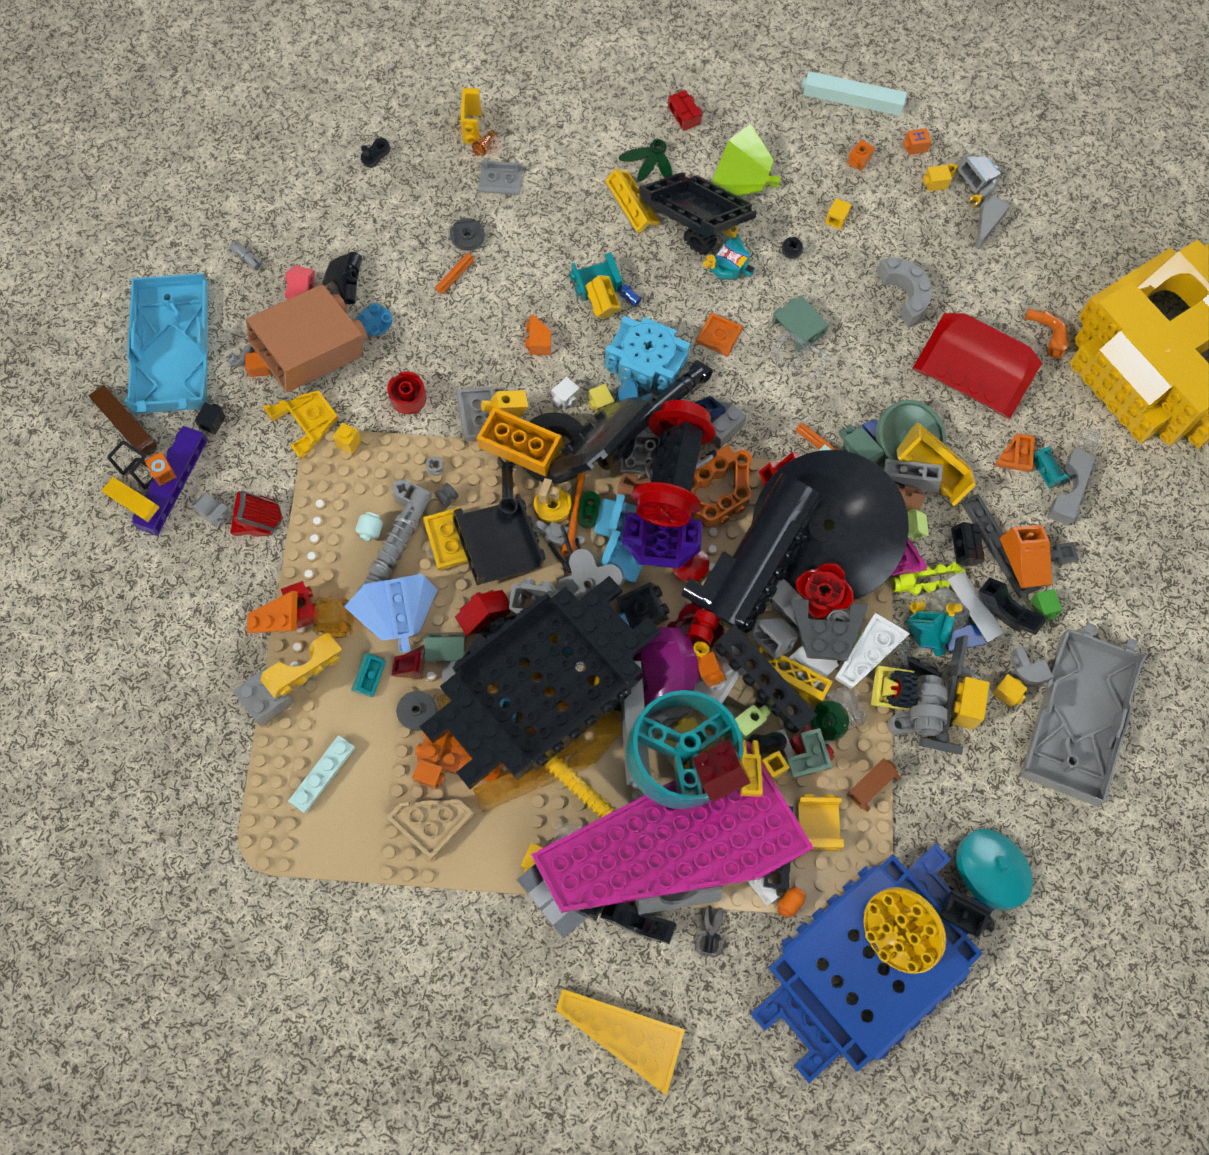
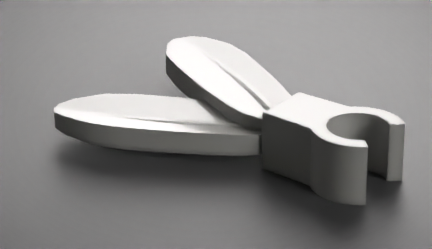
M687 707L660 709V714L652 720L663 725L666 720L687 715L691 709Z

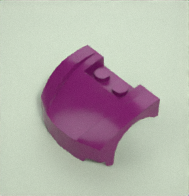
M659 627L661 635L632 658L634 661H641V669L644 672L642 682L645 707L659 696L669 692L681 690L695 691V683L699 682L697 656L692 641L683 634L680 627Z

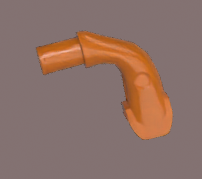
M1028 308L1025 320L1037 321L1052 329L1053 335L1048 343L1047 353L1050 357L1060 359L1069 346L1066 325L1046 310L1043 312Z

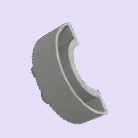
M900 258L881 260L877 273L883 284L898 285L908 293L910 300L904 303L900 315L909 328L919 322L926 312L932 297L931 282L927 274L913 262Z

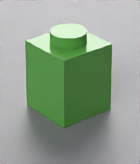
M1055 589L1036 593L1031 598L1035 612L1045 616L1046 621L1056 619L1057 615L1062 611Z

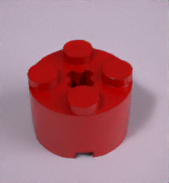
M409 371L400 372L399 375L393 376L388 382L387 392L394 410L402 414H416L421 411L426 403L427 395L424 383L416 373Z

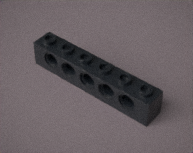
M733 625L713 643L716 652L729 661V666L735 672L738 671L743 682L756 691V696L761 701H765L769 705L771 713L784 722L783 725L789 732L795 734L801 731L816 716V713L736 625ZM732 646L739 649V655L733 653ZM746 661L752 663L753 670L746 667ZM760 676H763L766 679V685H763L760 682ZM774 691L780 694V700L774 698ZM787 706L793 708V715H790L787 712Z

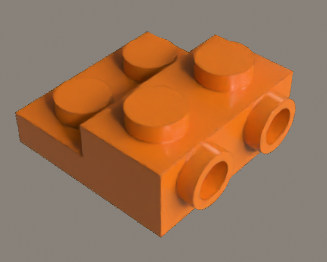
M450 731L434 744L423 733L425 737L423 744L419 743L415 751V755H418V762L421 759L442 766L444 771L456 775L464 753L463 747Z

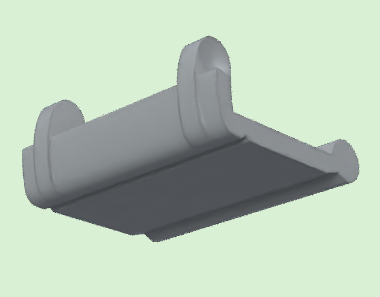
M484 158V161H481L482 168L478 192L520 194L522 164L519 163V160H515V163L488 161V158Z

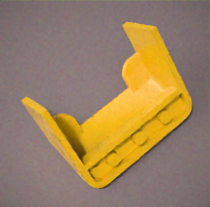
M918 422L910 429L897 448V458L900 461L943 465L939 492L946 498L949 496L953 506L976 485L971 467Z

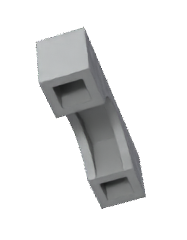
M1076 448L1069 454L1063 471L1071 478L1073 490L1069 494L1058 495L1053 500L1048 518L1068 526L1073 520H1077L1080 514L1078 507L1082 505L1086 496L1083 494L1084 490L1088 488L1091 482L1089 475L1093 473L1096 467L1094 463L1095 455Z
M722 886L635 900L638 915L721 901Z

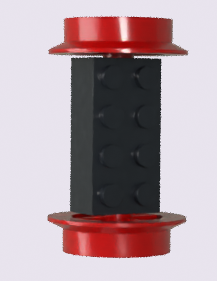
M685 400L666 401L659 406L657 412L649 417V429L660 439L655 465L652 469L653 474L651 482L640 484L632 491V498L637 504V514L649 523L663 527H681L688 524L691 516L699 512L701 508L700 500L691 492L700 446L711 442L715 437L716 431L710 422V413L696 403Z

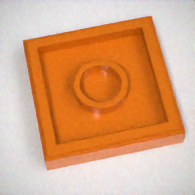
M711 312L696 339V343L728 357L743 326Z

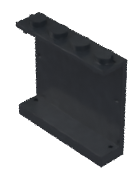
M519 493L515 497L518 503L517 513L511 519H504L498 514L499 505L464 514L461 508L455 509L452 519L476 585L536 570L543 566L546 556L544 550L539 547L538 534L533 531L532 519L527 515L526 503L524 499L521 500ZM509 504L501 506L506 512L514 511L513 506Z

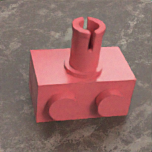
M294 265L286 272L287 288L285 297L287 300L314 288L315 270Z

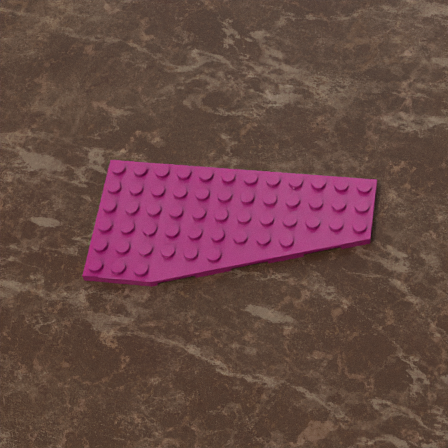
M748 741L746 742L747 754H752L751 744ZM761 762L763 789L761 797L740 796V789L714 802L711 801L696 808L675 809L660 805L644 795L531 854V857L560 912L564 913L758 880L812 851L814 847ZM684 777L687 784H692L690 778ZM675 780L662 786L669 791L677 793ZM702 787V793L706 794L704 788Z

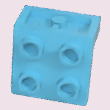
M613 530L599 566L607 564L618 565L624 573V580L635 584L643 565L637 564L632 554L622 544V539H620L621 532Z

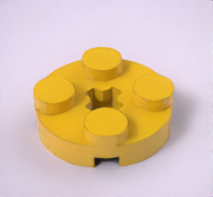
M552 486L559 489L558 500L549 498L547 504L540 503L538 494L534 498V511L542 522L559 523L569 517L572 507L571 498L560 487ZM551 501L558 504L555 508L548 507L547 505H550Z

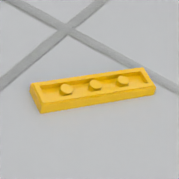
M113 476L101 490L105 495L146 522H149L160 508L157 504Z

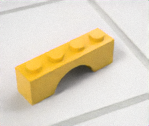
M327 632L312 641L309 648L310 660L306 664L292 667L278 662L263 671L260 681L274 698L280 695L285 696L294 686L303 685L313 674L314 676L319 675L324 670V667L329 664L330 666L336 664L340 660L342 648Z

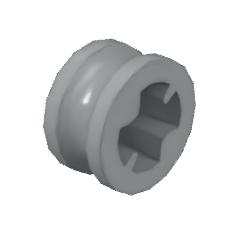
M434 456L426 461V468L429 474L436 476L442 473L444 467L440 458ZM431 464H434V465H437V464H438V468H437V469H436L435 467L432 468Z

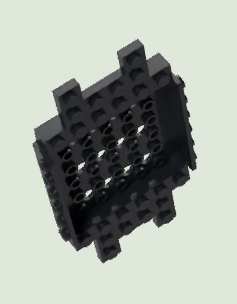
M610 576L579 600L567 587L563 588L552 598L547 593L537 597L531 606L522 609L518 616L512 621H507L502 626V629L490 634L484 643L475 646L465 658L457 660L452 667L455 674L440 685V688L451 702L419 727L432 744L450 731L472 760L456 773L469 789H472L501 764L507 768L516 780H519L532 769L535 771L539 770L621 701L625 700L631 694V688L644 677L643 670L632 658L659 637L661 630L648 617L632 630L609 605L611 601L623 593L622 589ZM553 634H559L562 638L560 642L552 643L550 637ZM565 648H572L574 654L571 657L563 656V650ZM527 658L530 660V665L527 668H521L519 666L520 660ZM578 662L586 663L587 667L584 671L579 672L575 669ZM534 673H541L543 675L540 682L535 683L531 680ZM592 676H597L600 681L598 685L591 686L588 684V679ZM495 683L499 686L498 691L493 694L489 693L487 690L488 686ZM547 687L555 689V694L552 697L544 695V690ZM503 698H509L511 705L507 708H502L500 701ZM564 701L568 704V708L566 711L560 712L556 708L557 704ZM517 712L522 713L524 716L523 720L519 723H515L512 720V716ZM533 727L536 729V734L534 737L528 738L525 736V730Z

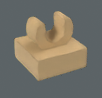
M544 478L539 493V502L547 504L549 498L558 500L560 493L558 488L552 487V480Z

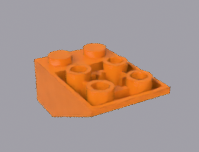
M1043 525L1012 527L1000 537L1021 589L1052 585L1050 541Z

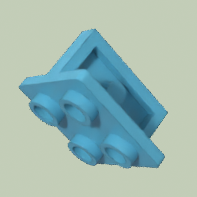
M617 494L616 501L603 498L594 533L611 537L613 530L621 532L620 539H623L625 515L629 512L635 513L637 506L625 503V495Z

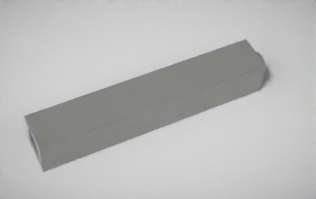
M635 661L641 668V661ZM642 679L631 688V694L620 702L627 786L633 785V788L636 789L638 787L631 777L627 765L626 747L631 728L637 717L645 709ZM638 743V753L641 762L650 775L648 747Z

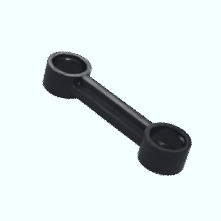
M498 456L497 463L502 468V499L499 502L498 514L504 519H511L516 515L518 503L513 499V467L515 463L504 462ZM509 504L513 506L514 511L506 512L501 506Z

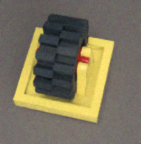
M876 666L871 705L910 710V707L913 706L912 704L916 702L915 698H918L916 693L919 691V688H917L919 681H916L918 678L915 676L914 671Z

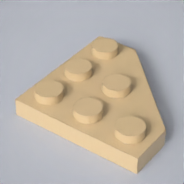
M451 799L447 801L400 802L386 818L432 860L474 813L459 799Z

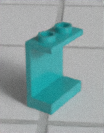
M612 252L605 254V262L577 270L575 263H571L569 275L571 281L576 283L575 291L577 296H581L582 302L590 300L587 296L585 285L593 281L597 276H609L615 292H618L623 286V280Z

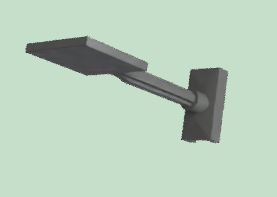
M964 635L955 640L948 675L951 677L948 683V702L944 705V708L947 709V724L943 726V731L936 736V739L920 738L918 746L962 755V746L948 742V730L957 689V676H961L969 636Z

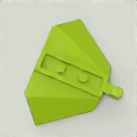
M751 124L728 140L712 183L738 197L762 192L765 185L778 188L781 180L779 176H770L774 159Z

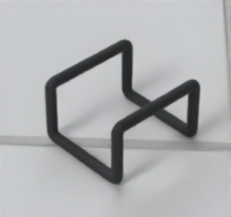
M126 441L119 442L107 456V459L121 475H125L130 470V474L143 489H147L150 486L151 481L154 479L153 477L145 485L134 473L140 464L147 467L144 461L146 454ZM122 445L127 446L142 456L141 458H135L124 471L111 458Z

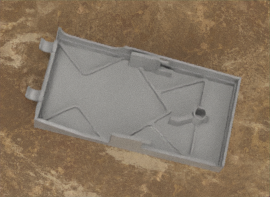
M1087 623L1083 633L1067 629L1061 635L1051 668L1053 678L1046 685L1020 777L1099 806L1105 803L1132 711L1131 701L1142 664L1148 654L1135 653L1138 641L1131 638L1127 641L1125 649L1094 638L1093 632L1096 625Z

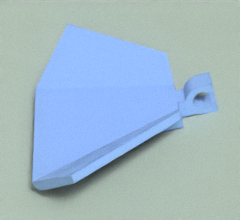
M422 574L367 583L362 585L346 603L344 608L380 640L398 639L399 652H410L408 637L420 633L438 589Z

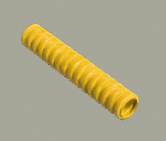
M558 754L545 764V769H549L551 774L554 773V777L559 778L560 783L564 782V786H568L569 791H573L574 795L579 796V800H583V804H587L589 809H593V813L596 812L598 814L597 817H604L616 810V807L610 806V802H606V798H602L600 793H596V789L593 790L591 785H587V781H583L582 776H577L578 773L576 771L573 772L572 767L569 768L567 763L564 764L563 759L558 758Z

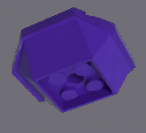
M629 512L625 515L622 544L632 554L637 564L680 569L687 561L700 552L702 521L694 520L691 517L690 522L684 526L663 527L645 521L637 512Z

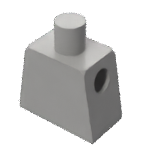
M781 618L757 620L750 636L776 659L793 649L799 637V631L795 626L790 627Z

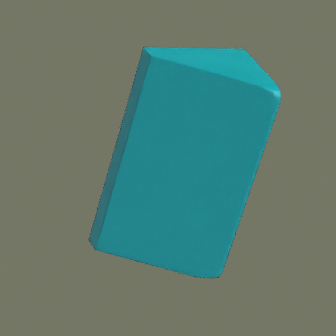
M370 653L364 654L351 691L373 697L386 660Z

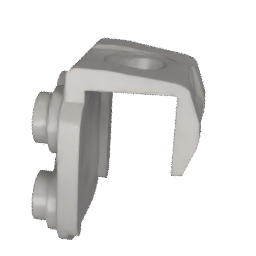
M524 578L520 584L514 583L512 585L509 608L518 615L524 608L526 598L535 600L546 593L553 597L559 590L553 588V583L542 581L538 586L535 585L534 580Z

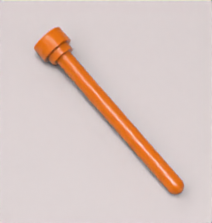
M584 472L578 473L568 539L573 552L578 549L575 537L585 480ZM563 544L561 553L568 556L566 544Z

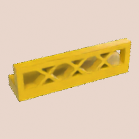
M614 169L605 182L636 232H643L648 225H659L660 221L653 209L642 201L639 195V187L629 171Z
M762 646L758 650L760 653L763 651L768 653ZM784 655L778 657L777 660L771 656L772 661L768 662L803 700L815 706L823 701L833 681ZM785 662L790 670H780L777 663ZM800 671L805 673L808 680L801 681L797 679L795 673ZM820 681L826 684L823 692L815 689L813 682Z

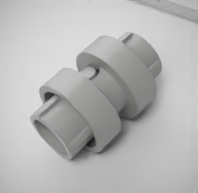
M919 676L916 680L919 681V685H917L919 691L916 693L918 698H915L916 706L910 709V722L914 724V730L917 734L937 736L941 734L943 726L947 724V709L942 707V705L948 702V689L943 686V680L938 676Z

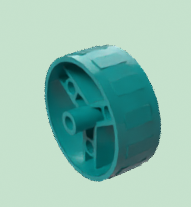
M681 690L659 696L645 707L637 717L629 733L626 759L630 775L637 787L647 797L660 805L675 809H690L711 802L707 793H702L701 782L692 758L698 756L697 754L724 736L725 741L730 739L742 761L743 740L738 723L722 703L709 695L697 691ZM677 706L699 711L709 719L692 731L681 734L647 717L660 709ZM705 730H709L712 736L707 735ZM651 733L658 734L660 739H654ZM668 739L676 742V744L671 747L664 743V740ZM638 743L668 756L670 764L674 766L677 793L662 787L647 773L638 753ZM690 760V769L684 770L683 766ZM684 777L690 778L692 784H687Z

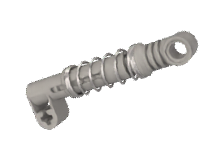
M398 480L393 484L394 500L405 507L402 513L395 518V524H392L393 529L391 533H387L388 539L382 542L384 546L382 550H378L379 555L377 559H373L374 562L370 564L369 575H367L363 584L389 580L392 577L391 569L397 568V560L402 559L401 553L407 549L406 543L412 540L411 534L416 533L417 523L432 497L429 491L406 480Z

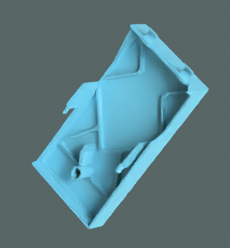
M204 273L132 278L127 350L130 365L128 398L124 399L133 414L201 409L204 403H207L208 281Z

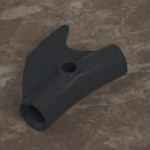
M349 252L330 261L322 282L325 286L333 281L337 285L345 305L356 303L357 280L362 262V256L356 252Z

